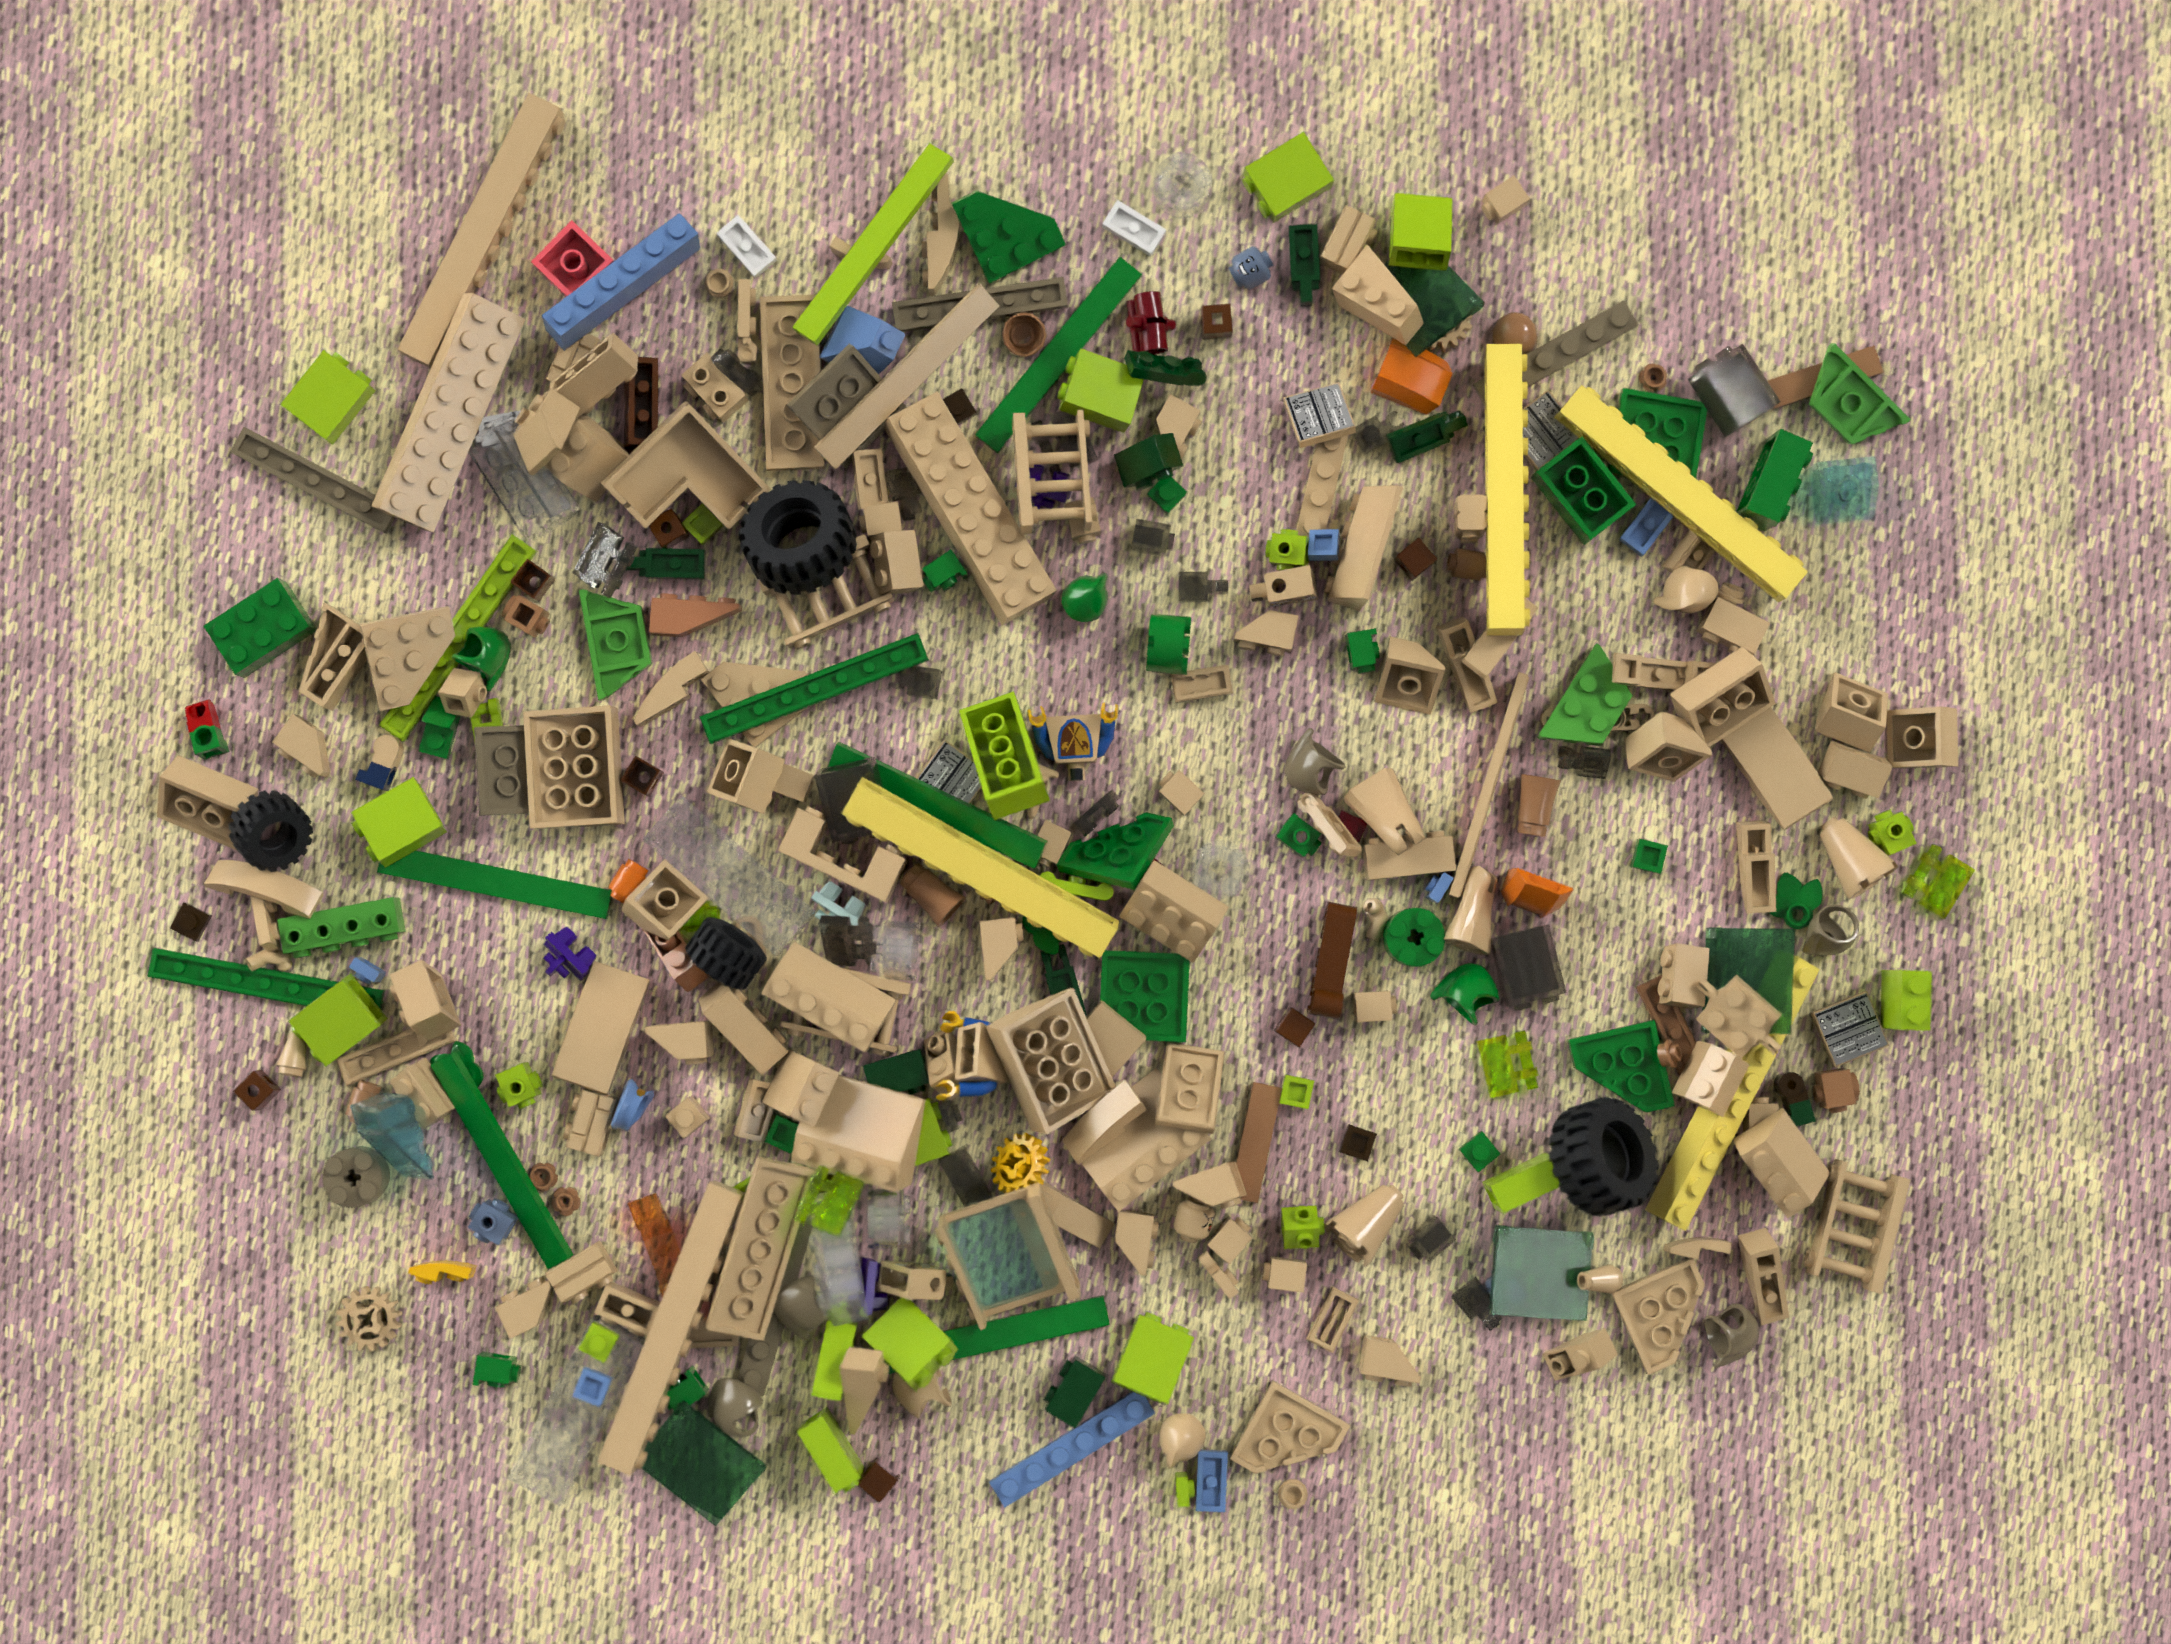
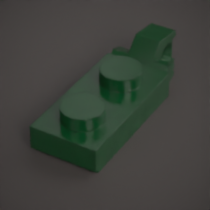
M1317 224L1288 225L1291 285L1293 291H1300V307L1312 306V290H1319L1320 283Z
M1460 410L1450 414L1445 411L1391 432L1386 437L1393 459L1396 463H1401L1451 442L1450 438L1455 436L1454 432L1467 427L1468 423L1466 416Z
M646 548V550H640L639 557L624 556L625 570H639V577H646L647 579L705 580L706 551L705 549Z

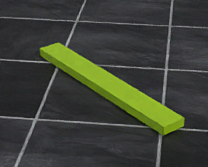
M931 143L927 145L792 328L795 332L818 346L954 163L952 156Z
M513 534L510 536L452 619L455 637L411 703L406 706L389 709L380 722V727L402 742H405L429 708L434 697L438 695L439 690L452 670L459 665L457 661L452 659V655L462 649L467 629L486 626L514 586L510 581L526 559L530 561L537 553L535 549Z

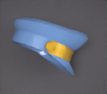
M633 1079L628 1080L623 1087L611 1122L612 1129L620 1128L628 1132L630 1127L641 1118L652 1101L654 1091L646 1092L638 1088Z

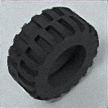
M797 480L787 481L788 484L781 486V484L773 486L772 491L768 493L764 491L758 496L759 500L756 503H751L747 509L748 515L744 514L740 523L742 527L739 530V540L742 552L754 575L764 586L782 594H786L789 591L791 595H801L802 591L812 593L816 592V588L820 586L824 588L829 586L833 578L836 577L838 579L844 573L843 568L850 565L853 559L852 554L856 551L857 534L844 502L841 501L840 496L834 490H829L828 486L821 483L815 485L814 481L803 480L802 483H798ZM806 526L819 527L817 533L805 544L790 549L777 548L780 541L793 530Z
M1601 1097L1568 1108L1555 1121L1551 1130L1553 1134L1549 1137V1146H1551L1549 1160L1553 1163L1554 1169H1552L1554 1178L1557 1177L1560 1183L1558 1185L1560 1190L1568 1195L1567 1199L1573 1205H1578L1579 1210L1598 1217L1608 1216L1641 1206L1655 1189L1653 1186L1656 1185L1658 1180L1656 1171L1659 1169V1160H1656L1655 1153H1657L1656 1144L1652 1142L1650 1129L1645 1127V1121L1641 1115L1635 1114L1634 1108L1616 1098Z

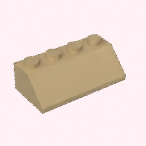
M795 941L775 968L762 991L763 995L863 1052H867L896 1002L895 998Z

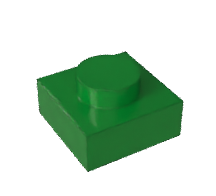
M1170 477L1158 481L1147 493V496L1165 513L1169 514L1188 492Z
M1640 838L1637 839L1631 867L1661 874L1668 845Z
M777 1114L764 1142L792 1154L795 1134L799 1124Z
M1480 1131L1459 1148V1151L1478 1173L1501 1155L1483 1131Z

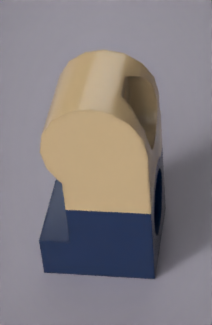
M382 735L374 742V756L368 770L359 769L355 780L384 791H389L404 753V745L401 740L394 736Z

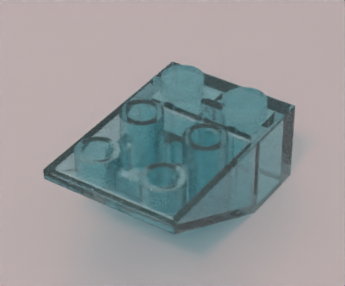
M379 1093L350 1105L358 1133L403 1177L428 1180L434 1178L431 1170L433 1163L425 1151L423 1145L424 1134L417 1125L414 1116L415 1106L408 1097V1094Z

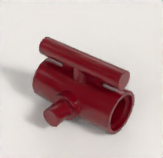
M1148 291L1134 295V300L1126 301L1128 312L1126 325L1130 328L1132 350L1137 352L1146 351L1154 355L1167 352L1166 332L1173 331L1176 327V322L1164 316L1161 293L1158 291Z

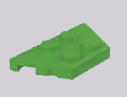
M1831 343L1828 346L1809 405L1848 444L1853 445L1865 440L1869 436L1886 432L1887 429L1900 424L1904 425L1911 420L1835 343Z
M581 589L579 590L597 696L599 701H603L653 664L643 607L640 605Z
M1596 643L1537 736L1538 739L1564 740L1566 743L1583 742L1587 745L1601 746L1633 695L1626 685L1612 683L1613 665L1599 644Z

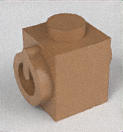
M519 594L518 596L513 595L509 599L502 612L503 620L534 638L538 634L542 635L550 623V619H548L549 612Z
M1840 1068L1814 1073L1816 1085L1812 1086L1814 1101L1819 1103L1821 1108L1829 1109V1113L1847 1111L1848 1105H1854L1859 1100L1860 1089L1858 1079L1850 1069Z

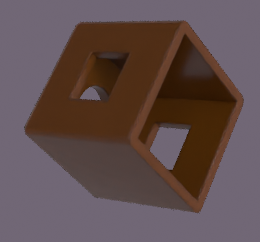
M1231 304L1203 305L1200 312L1202 339L1231 338L1233 333ZM1222 313V324L1213 325L1212 314Z
M672 508L660 514L649 525L650 530L662 548H672L689 537L687 530L681 524L682 522ZM665 522H669L672 525V530L669 533L661 531V525Z
M1419 537L1394 558V561L1411 581L1416 579L1437 560Z
M526 559L510 582L539 602L553 584L555 578L529 559ZM532 577H539L541 579V585L538 588H533L530 585Z
M635 756L621 781L640 793L650 796L664 772ZM645 771L650 774V780L647 783H642L639 780L641 772Z
M1289 1007L1275 1027L1274 1032L1300 1048L1316 1023L1294 1008Z
M263 1070L252 1071L233 1090L252 1111L263 1109L281 1091L277 1084ZM251 1085H255L259 1089L255 1097L248 1094V1088Z
M877 1457L862 1475L858 1486L878 1503H881L898 1482L900 1475L898 1474L895 1478L877 1463L879 1459Z

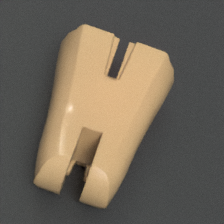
M1392 768L1380 770L1349 789L1345 795V803L1397 855L1408 850L1402 836L1398 832L1401 828L1414 845L1425 839L1422 828Z
M1474 866L1469 870L1461 903L1445 933L1444 939L1446 942L1455 945V947L1463 951L1478 955H1490L1491 913L1498 880L1497 876L1480 866Z

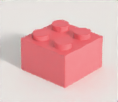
M572 220L531 261L535 268L565 297L614 262Z

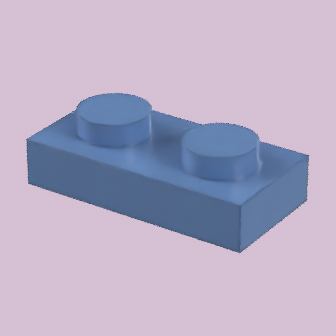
M1650 498L1618 540L1642 557L1674 516Z
M1201 1449L1197 1455L1196 1511H1226L1228 1452L1226 1450Z

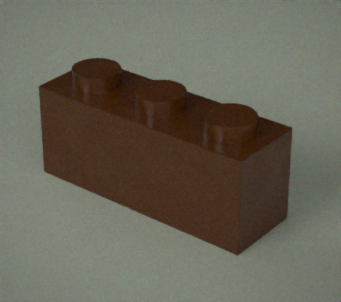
M638 357V371L629 382L624 381V449H636L658 427V358Z

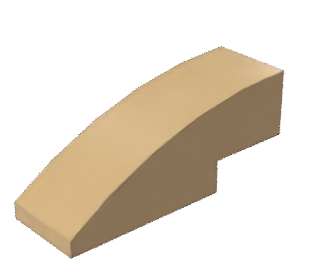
M1462 616L1436 626L1441 644L1469 712L1473 713L1498 703L1489 675L1483 679L1461 662L1475 643L1469 620Z
M694 651L680 660L651 689L634 718L637 726L642 727L691 698L686 687L709 673L698 652Z
M1766 820L1736 822L1740 882L1745 913L1776 912L1775 854L1772 853L1771 823Z
M1125 1080L1098 1101L1073 1126L1062 1141L1079 1165L1126 1131L1124 1126L1147 1109L1130 1084Z

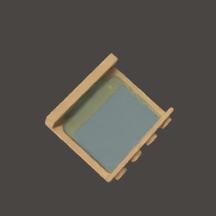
M1040 1183L939 1216L938 1227L935 1228L937 1240L940 1245H945L948 1252L946 1253L947 1264L951 1271H956L958 1290L961 1296L966 1295L969 1302L967 1304L969 1316L972 1321H977L980 1330L986 1328L987 1317L1062 1292H1066L1069 1301L1080 1298L1081 1283Z

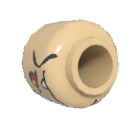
M1188 1197L1187 1200L1180 1202L1178 1205L1173 1227L1181 1235L1180 1238L1189 1243H1197L1198 1240L1206 1239L1210 1235L1215 1212L1210 1205L1194 1197Z

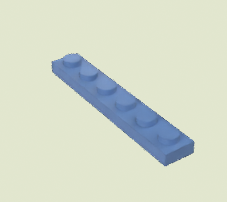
M1130 1392L1079 1424L1076 1429H1071L991 1479L989 1483L1005 1508L1155 1414V1411L1146 1397Z

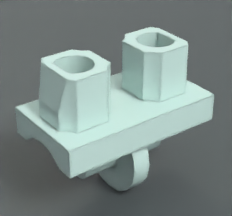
M831 881L820 892L815 891L811 897L814 902L830 911L827 915L819 909L814 917L823 922L820 931L825 933L831 927L840 932L843 924L835 920L836 916L857 929L861 922L859 918L862 915L865 903L852 896L846 906L842 908L835 901L843 889Z

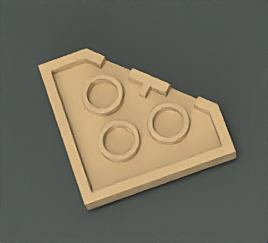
M448 606L360 624L379 711L409 705L454 639L455 632Z
M722 662L700 680L723 708L808 674L805 671ZM805 709L742 733L753 747H758Z
M1688 1257L1629 1283L1611 1294L1643 1368L1648 1375L1675 1364L1680 1353L1679 1348L1684 1335L1687 1334L1694 1315V1308L1705 1286L1693 1258Z
M1272 1380L1229 1458L1249 1471L1258 1474L1278 1466H1286L1305 1461L1307 1458L1330 1454L1337 1451L1350 1428V1424Z

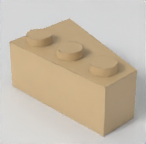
M1368 244L1332 287L1339 307L1404 345L1408 344L1424 324L1418 305Z
M324 602L322 607L323 614L319 628L316 629L314 635L315 642L311 656L307 660L299 692L321 707L333 711L367 661L360 624L337 608Z
M717 982L698 999L702 1013L761 1075L765 1074L788 1053L785 1042L788 1041L778 1028L772 1030L766 1023L768 1018L758 1007L753 1009L747 1002L748 997L742 990Z

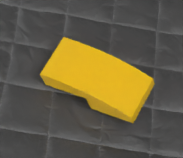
M449 1260L430 1261L410 1267L408 1274L416 1276V1281L428 1285L441 1280L444 1272L447 1273L446 1277L448 1279L464 1282V1279L468 1280L474 1277L477 1265Z

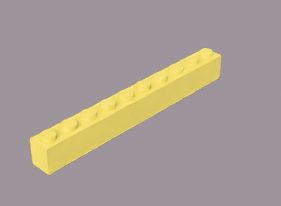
M1486 344L1484 353L1485 496H1487L1486 635H1522L1525 626H1530V609H1525L1524 598H1529L1530 581L1524 580V569H1529V551H1524V540H1529V523H1524V512L1529 510V495L1523 494V484H1528L1529 469L1528 466H1523V456L1528 455V438H1523V427L1528 426V410H1523L1522 399H1527L1528 384L1527 382H1522V372L1527 371V354H1522V344Z
M1581 385L1554 418L1578 438L1583 436L1596 453L1774 600L1780 602L1786 599L1808 573L1803 568V562L1796 556L1788 555L1780 549L1781 545L1776 539L1771 536L1766 537L1758 531V525L1753 520L1747 517L1743 518L1735 512L1736 508L1730 501L1718 498L1712 493L1713 488L1708 483L1695 479L1685 464L1672 460L1668 456V451L1658 443L1653 444L1645 437V432L1635 424L1630 425L1622 418L1623 414L1617 408L1611 405L1608 407L1600 400V395L1590 387L1585 388Z
M864 777L859 781L841 813L846 816V820L852 825L868 828L879 840L885 842L889 840L898 845V849L904 854L920 857L929 868L945 871L950 874L949 877L956 883L961 885L966 883L975 888V892L981 897L997 900L1006 911L1013 914L1017 912L1027 917V921L1033 926L1047 928L1052 931L1055 938L1062 942H1072L1087 956L1092 957L1095 955L1101 958L1118 929L1119 920Z
M1778 950L1757 993L1782 1014L1772 1025L1771 1031L1768 1034L1777 1043L1782 1045L1820 969L1798 956ZM1760 1043L1744 1055L1742 1059L1750 1065L1724 1117L1700 1106L1697 1107L1645 1211L1684 1231L1687 1230L1776 1054L1773 1056Z

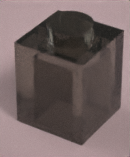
M1136 518L1131 551L1165 557L1166 550L1172 551L1175 533H1170L1171 525Z
M1435 1215L1431 1216L1407 1237L1411 1242L1408 1248L1418 1260L1424 1257L1429 1263L1456 1241Z

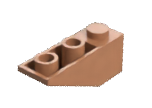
M661 593L660 598L652 597L649 633L653 636L684 637L742 612V606L735 603L736 599L719 597L718 602L706 601L707 597L690 595L689 600L677 599L678 595Z
M680 929L670 940L643 930L672 978L685 991H691L710 977L697 967L688 956L685 946L689 941Z

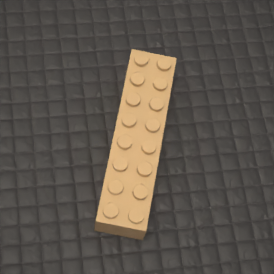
M463 293L371 507L424 531L434 533L526 319L475 293Z
M938 391L889 416L884 430L1000 624L1003 626L1051 599L1057 589L1024 534L1020 535L1018 524Z

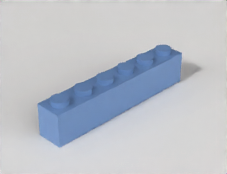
M680 213L542 314L545 330L565 351L700 250L697 231Z

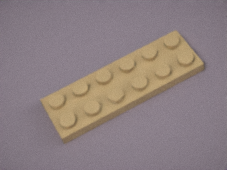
M816 294L760 297L767 471L825 469V459L814 448L819 440L787 406L822 371L820 358L821 344L815 345L792 328Z
M757 1156L705 1324L707 1330L764 1341L816 1173L812 1168Z

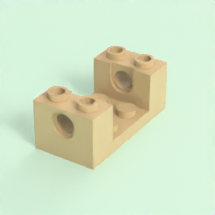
M807 806L805 811L798 808L777 851L889 903L908 863V860L903 858L904 853L889 844L886 845L885 849L878 846L862 878L863 871L845 863L844 867L841 868L835 865L836 858L821 851H818L817 855H815L830 823L824 820L826 815L809 806Z

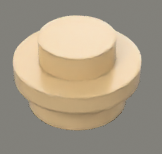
M714 269L707 274L705 288L711 296L724 298L733 290L734 280L728 271Z
M1724 582L1721 588H1718L1717 596L1734 605H1737V603L1742 604L1745 600L1743 596L1745 590L1735 584Z
M1297 1479L1284 1481L1278 1489V1498L1281 1504L1288 1509L1302 1507L1308 1497L1306 1486Z

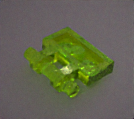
M1932 844L1929 850L1921 855L1919 859L1921 863L1914 874L1908 876L1905 881L1907 885L1902 894L1912 899L1917 890L1923 893V896L1918 904L1939 918L1946 919L1975 869L1951 854L1947 855L1943 863L1940 862L1937 858L1943 849L1936 844ZM1932 868L1937 873L1928 885L1924 879Z
M1525 1030L1514 1032L1517 1044L1508 1045L1505 1034L1476 1041L1489 1098L1519 1092L1517 1080L1525 1079L1527 1090L1539 1088L1536 1076H1539L1537 1067L1533 1065L1530 1050H1533L1532 1043L1528 1041ZM1519 1053L1522 1070L1514 1071L1511 1054Z
M819 1165L815 1175L811 1174L807 1182L809 1187L804 1198H800L796 1205L798 1210L794 1220L804 1224L808 1215H814L815 1217L811 1223L813 1228L840 1239L865 1183L837 1170L832 1181L827 1180L826 1177L830 1170L825 1166ZM820 1190H824L826 1193L821 1204H815L814 1202Z

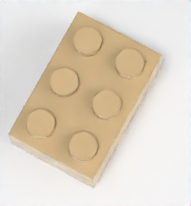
M1744 647L1734 651L1669 694L1677 716L1684 718L1708 747H1711L1776 704L1763 664Z
M1154 860L1119 917L1194 963L1216 931L1229 906Z

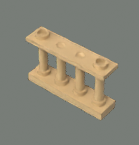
M1077 410L1076 423L1031 425V422L1026 423L1025 413H1013L1012 432L1020 535L1032 534L1033 524H1038V521L1083 519L1084 531H1090L1092 521H1097L1096 503L1091 504L1086 450V438L1090 437L1089 420H1084L1083 410ZM1077 435L1078 451L1033 453V450H1028L1027 440H1032V437ZM1079 463L1080 479L1035 481V478H1030L1029 468H1034V465ZM1081 491L1082 507L1037 509V506H1032L1031 496H1036V493Z
M865 534L856 537L857 547L855 553L852 554V561H855L872 600L856 607L843 576L841 575L838 579L835 577L832 579V583L846 612L830 619L817 590L812 593L805 591L819 622L818 625L803 631L787 594L775 592L774 589H769L761 581H758L762 592L765 595L771 594L779 604L792 633L791 637L784 639L789 648L794 646L796 650L801 649L812 643L810 638L873 610L875 614L891 608L890 603L895 601L892 593L880 595L874 574L865 557L867 555L866 550L870 549V544Z
M842 968L875 988L886 990V994L896 999L894 1006L880 1028L878 1041H873L870 1046L873 1048V1054L889 1057L890 1052L896 1053L898 1046L890 1045L889 1041L899 999L903 998V994L910 995L912 983ZM795 1012L792 1022L781 1021L780 1027L787 1028L786 1034L803 1037L804 1032L844 1041L821 1027L816 1028L803 1025L805 1018Z
M1835 1159L1834 1164L1828 1166L1830 1174L1826 1181H1829L1812 1249H1808L1804 1257V1266L1807 1267L1806 1273L1819 1277L1820 1269L1824 1268L1860 1278L1861 1282H1864L1862 1288L1882 1294L1911 1179L1891 1174L1890 1180L1881 1181L1846 1171L1848 1162ZM1843 1182L1881 1192L1885 1197L1883 1208L1876 1210L1839 1200ZM1835 1211L1875 1221V1224L1878 1225L1876 1236H1872L1870 1239L1831 1228ZM1828 1239L1868 1250V1253L1871 1254L1868 1265L1861 1267L1825 1257Z

